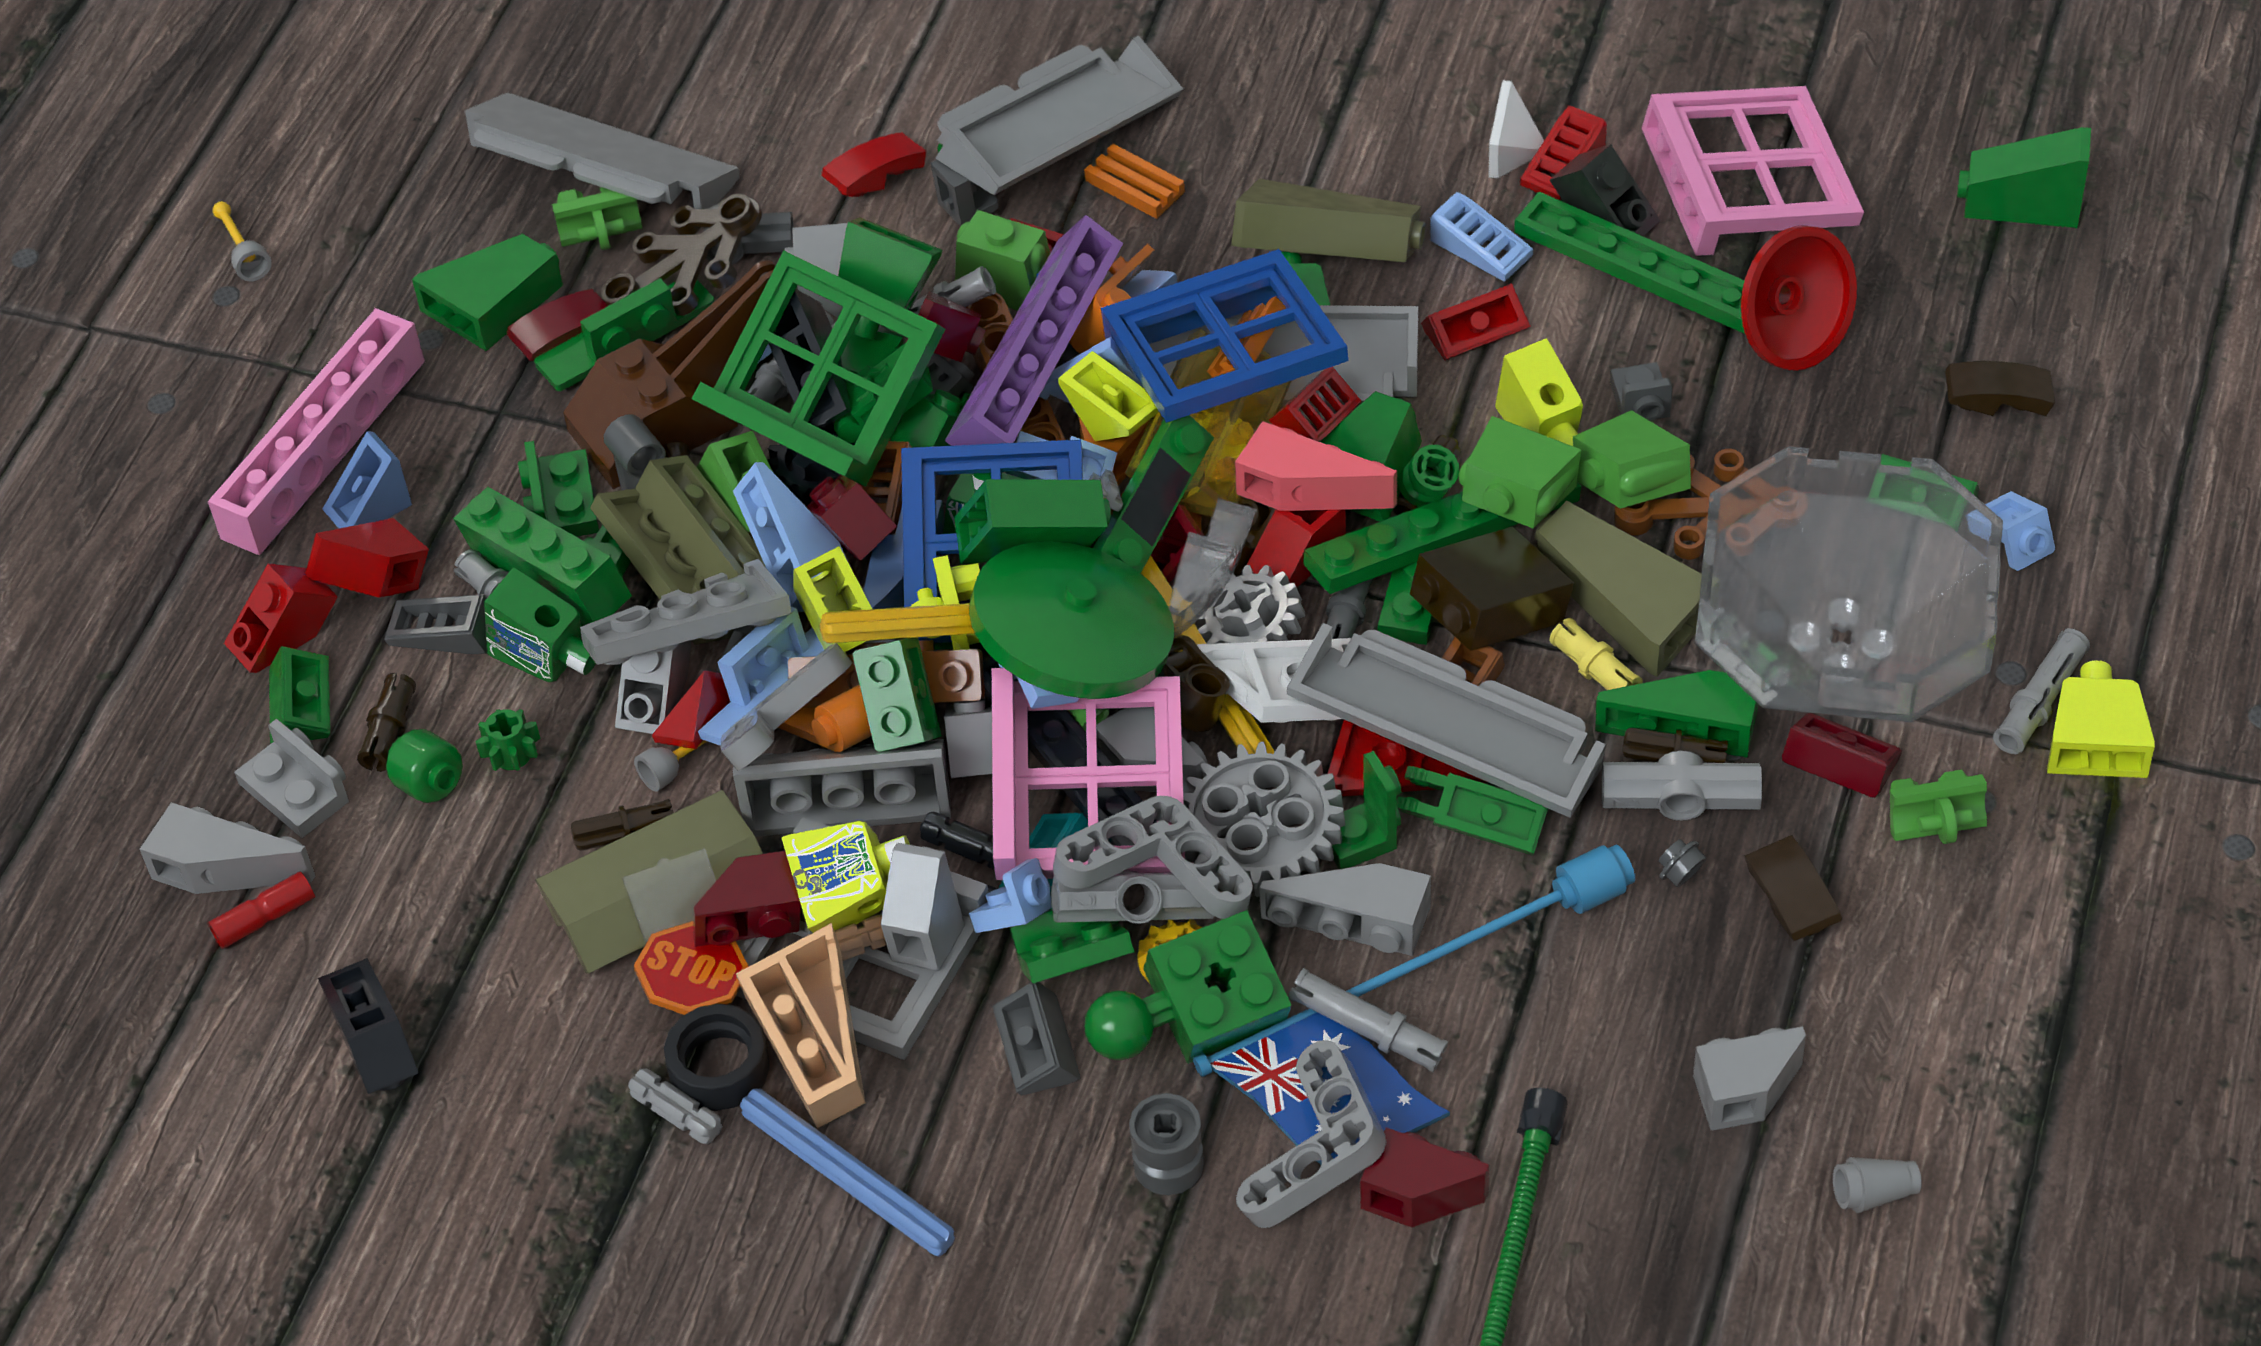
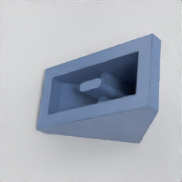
M366 432L322 509L338 528L389 519L412 505L399 459L374 432Z

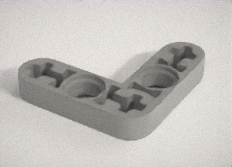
M837 643L830 645L729 728L721 737V752L737 771L745 768L774 742V730L837 679L853 662Z
M1156 796L1138 803L1064 838L1056 848L1053 873L1059 882L1070 888L1084 889L1091 887L1157 855L1211 915L1225 919L1247 910L1253 886L1248 874L1184 804L1169 796ZM1122 835L1132 840L1134 846L1126 849L1117 848L1110 844L1107 839L1111 836ZM1188 850H1195L1203 853L1208 861L1194 864L1184 859L1181 854ZM1088 860V864L1084 865L1083 862Z
M1322 1040L1309 1045L1299 1056L1296 1065L1299 1079L1323 1130L1249 1176L1238 1189L1236 1196L1237 1206L1257 1227L1269 1228L1279 1224L1379 1159L1385 1149V1134L1349 1059L1332 1041ZM1325 1065L1333 1076L1326 1081L1322 1078V1068ZM1351 1094L1350 1102L1344 1109L1336 1113H1330L1331 1106L1337 1099ZM1359 1137L1360 1141L1355 1143V1140ZM1334 1151L1338 1155L1336 1158H1333L1330 1155ZM1322 1160L1321 1167L1317 1173L1308 1179H1300L1301 1173L1307 1165L1314 1161ZM1287 1181L1291 1184L1289 1188L1284 1185ZM1266 1196L1267 1200L1263 1203L1262 1199Z

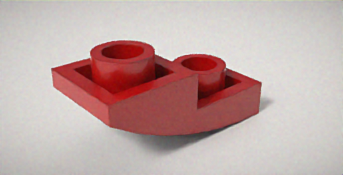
M902 132L888 134L862 143L841 154L823 167L822 177L834 185L841 194L849 197H861L866 192L884 190L886 174L900 175L905 170L924 168L927 151Z

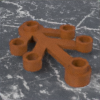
M1723 449L1715 455L1714 475L1721 481L1734 482L1751 495L1736 496L1694 469L1695 460L1690 454V490L1700 497L1653 499L1621 509L1615 506L1614 524L1616 528L1629 535L1637 536L1648 532L1653 526L1654 519L1705 517L1695 527L1683 526L1674 534L1673 549L1675 554L1682 559L1692 560L1698 558L1703 552V547L1737 516L1755 515L1746 525L1740 523L1732 524L1724 532L1723 548L1725 552L1733 557H1745L1752 552L1753 544L1772 527L1788 529L1796 526L1807 513L1808 498L1805 492L1796 485L1790 483L1770 484L1744 467V457L1739 451ZM1723 464H1732V465H1735V466H1734V467H1726V466H1723ZM1739 538L1745 540V542H1735L1733 539ZM1693 541L1695 544L1687 545L1682 542Z

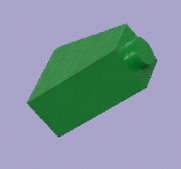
M2081 127L1972 151L1969 171H1959L1957 198L1965 199L1964 218L2078 228L2089 166L2091 128Z
M524 234L419 273L412 279L420 311L484 351L489 350L507 334L510 325L538 308L563 286L559 269L560 261L556 252L545 243L539 244Z
M1375 391L1320 442L1334 445L1342 451L1370 461L1380 462L1386 467L1397 470L1398 498L1401 471L1418 451L1422 439L1416 422V414L1411 403ZM1393 508L1347 510L1381 522L1390 517Z
M986 479L954 517L960 564L988 562L995 555L1008 548L1031 542L1054 541L1091 546L1108 527L1111 516L1109 501L1107 498H1103L1101 480Z

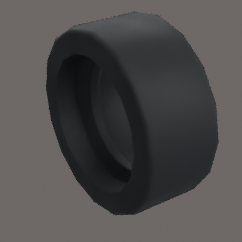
M713 1004L694 1009L682 1016L669 1030L664 1045L665 1062L671 1084L699 1102V1109L706 1107L712 1111L735 1108L741 1104L742 1099L752 1089H761L766 1082L770 1063L763 1029L753 1015L737 1006ZM722 1037L736 1039L748 1047L749 1055L739 1068L726 1075L716 1077L700 1076L689 1071L686 1067V1057L695 1047L707 1040Z

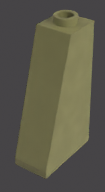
M1258 179L1236 200L1231 246L1406 262L1416 249L1422 248L1426 232V222L1419 221L1421 206Z
M1566 501L1553 515L1548 514L1537 527L1535 533L1537 549L1574 581L1571 597L1645 670L1656 677L1661 674L1714 614L1716 581L1569 501Z

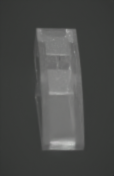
M1218 498L1207 536L1192 532L1188 533L1168 605L1174 622V638L1191 627L1212 606L1224 590L1225 585L1229 582L1239 563L1256 512L1255 508Z

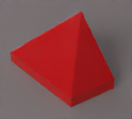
M704 670L652 734L655 743L691 749L698 748L703 741L700 739L698 731L730 703L721 673Z

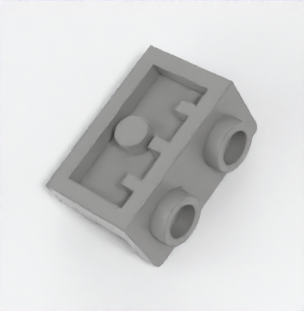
M275 719L268 725L274 742L238 768L234 773L240 786L298 836L303 838L349 802L342 782L346 779V775L333 757L330 755L322 757L314 751L310 740L298 728L290 730L278 719Z

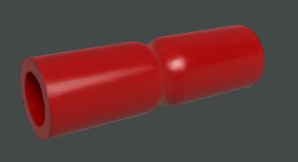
M299 871L261 892L255 899L247 900L207 923L219 946L225 949L259 930L268 921L276 920L315 898L309 882L303 873Z

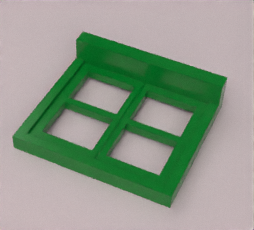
M783 251L715 387L712 388L700 382L692 400L866 487L945 328ZM797 285L843 307L819 356L773 334ZM861 316L908 338L884 388L837 365ZM769 342L814 364L790 413L744 391ZM832 374L879 396L855 445L808 423Z

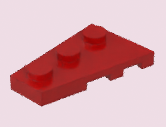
M1346 720L1343 721L1328 770V774H1333L1336 790H1341L1342 797L1364 795L1363 755L1372 751L1376 753L1384 767L1390 765L1398 777L1401 792L1435 790L1415 785L1408 779H1405L1407 766L1422 768L1445 776L1452 773L1488 785L1487 781Z

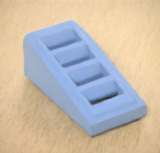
M1459 192L1450 197L1431 216V242L1504 282L1533 255V248L1477 203ZM1470 231L1473 232L1471 236L1467 235ZM1487 240L1491 243L1485 248L1482 246ZM1503 249L1508 251L1500 260L1495 257Z

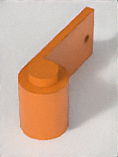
M1149 244L1143 247L1128 262L1120 256L1111 265L1108 271L1113 276L1097 290L1069 341L1080 354L1105 340L1101 308L1131 298L1121 288L1125 286L1154 251Z
M860 685L815 708H800L778 727L834 752H842L872 736Z

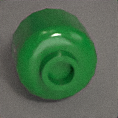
M414 729L402 735L392 744L388 753L386 769L388 778L395 787L418 801L434 803L447 797L456 788L461 778L463 762L460 752L453 744L429 730Z

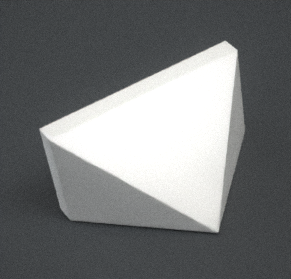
M1502 80L1489 143V177L1499 178L1531 161L1544 142L1512 81Z

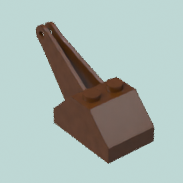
M764 260L755 264L733 287L665 344L638 339L596 361L563 413L569 434L581 449H586L587 457L613 490L620 487L614 455L604 443V433L607 427L617 418L627 414L638 416L659 443L666 448L668 457H670L667 448L668 443L683 442L688 445L691 451L738 427L736 421L692 400V397L700 382L712 388L715 387L776 266L774 262Z

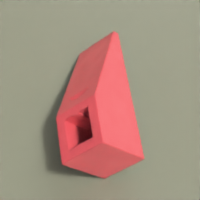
M1262 421L1235 461L1237 495L1280 511L1394 508L1397 504V470L1386 467L1380 462L1370 461L1342 451L1334 445L1323 444L1304 437L1288 428H1280Z

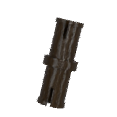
M397 673L388 674L384 679V686L377 706L369 710L366 718L368 731L362 748L357 755L358 763L368 770H373L377 757L379 758L376 767L377 771H385L388 753L392 744L405 733L407 727L405 715L412 695L416 690L415 681L405 674H401L397 687L394 686Z

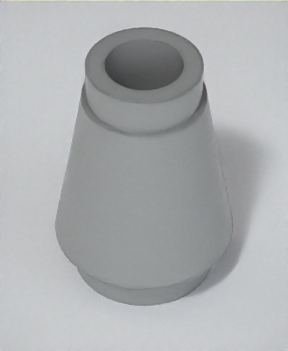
M1849 1157L1844 1164H1837L1833 1171V1188L1836 1200L1842 1209L1852 1208L1856 1213H1860L1908 1197L1909 1195L1918 1194L1921 1190V1174L1915 1161Z

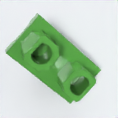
M600 187V194L583 197L582 192L576 189L560 192L558 194V203L552 204L562 247L598 239L602 251L610 249L608 236L643 229L637 199Z
M1963 770L1944 772L1938 778V782L1918 784L1912 778L1893 781L1890 789V833L1894 841L1938 834L1940 841L1943 844L1956 842L1957 831L1987 826L1985 810L1987 782L1982 774L1967 776Z

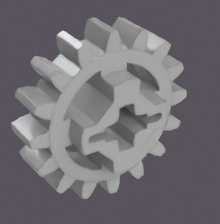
M1245 565L1242 575L1235 577L1234 573L1230 570L1225 572L1227 582L1223 585L1211 582L1209 587L1213 595L1211 597H1199L1198 603L1202 611L1194 614V620L1199 628L1198 631L1207 644L1288 641L1286 637L1288 634H1300L1302 629L1297 619L1305 617V611L1300 602L1302 598L1295 583H1290L1286 573L1283 571L1274 576L1269 565H1264L1258 574L1253 573L1250 565Z

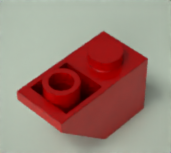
M1276 509L1247 565L1251 566L1254 574H1258L1264 565L1270 566L1274 576L1283 571L1286 573L1289 582L1295 583L1298 588L1312 575L1303 565L1304 550L1345 535L1346 509L1280 511Z
M395 518L319 532L315 534L305 575L314 581L378 598L418 590L429 548Z
M268 563L227 636L224 645L249 673H258L271 665L281 646L297 649L315 638L335 604L338 596L326 583L314 581L305 575L306 568Z

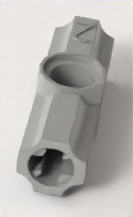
M1687 751L1665 754L1658 762L1602 763L1603 808L1659 809L1665 817L1680 821L1696 818L1705 809L1760 810L1762 771L1760 763H1703V760L1697 754Z
M1127 870L1084 889L1070 888L1059 882L1055 875L1053 877L1051 906L1055 922L1129 921L1141 924L1150 920L1214 918L1173 873H1139ZM1133 884H1141L1145 893L1143 902L1136 909L1126 910L1123 905L1124 892Z

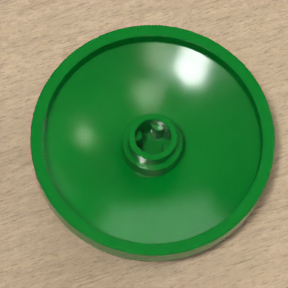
M1042 541L1008 548L995 555L982 567L970 598L969 616L975 635L988 654L1018 678L1041 689L1065 696L1087 699L1112 698L1130 694L1152 682L1162 671L1174 640V622L1166 601L1154 585L1125 562L1102 551L1078 544Z

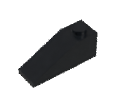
M795 289L773 334L819 356L832 331V326L821 302ZM769 342L770 349L795 404L814 364ZM840 358L837 365L843 368L842 359ZM832 374L808 423L823 429L851 411L845 379Z
M367 958L318 978L368 1094L377 1090L388 1091L401 1086L407 1078L419 1073L399 1020Z

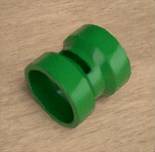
M1427 445L1420 448L1401 471L1399 489L1403 497L1410 504L1418 507L1442 499L1455 484L1459 476V463L1455 455L1448 448L1440 445Z

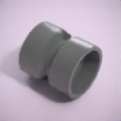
M1170 1093L1152 1095L1141 1101L1132 1111L1129 1121L1135 1176L1143 1187L1153 1193L1162 1195L1182 1193L1196 1184L1201 1178L1204 1168L1199 1112L1189 1100L1180 1095Z

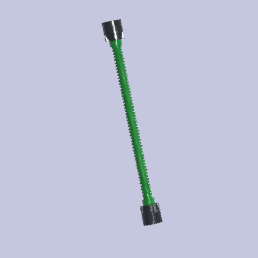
M1532 1088L1524 1096L1517 1133L1522 1134L1524 1138L1522 1143L1524 1152L1479 1346L1503 1345L1545 1155L1549 1153L1550 1144L1557 1146L1560 1141L1568 1101L1561 1093L1549 1088Z

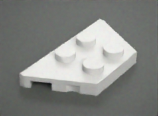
M1351 638L1332 639L1331 647L1344 652ZM1313 640L1197 644L1207 658L1229 678L1230 687L1227 694L1261 723H1286L1289 721L1309 720L1334 721L1342 719L1287 695V686Z

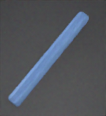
M752 1089L742 1099L740 1107L742 1115L931 1254L941 1256L952 1246L955 1237L951 1226L762 1089Z

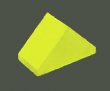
M1091 351L1058 378L1059 386L1094 441L1128 437L1159 412L1142 386L1094 351Z

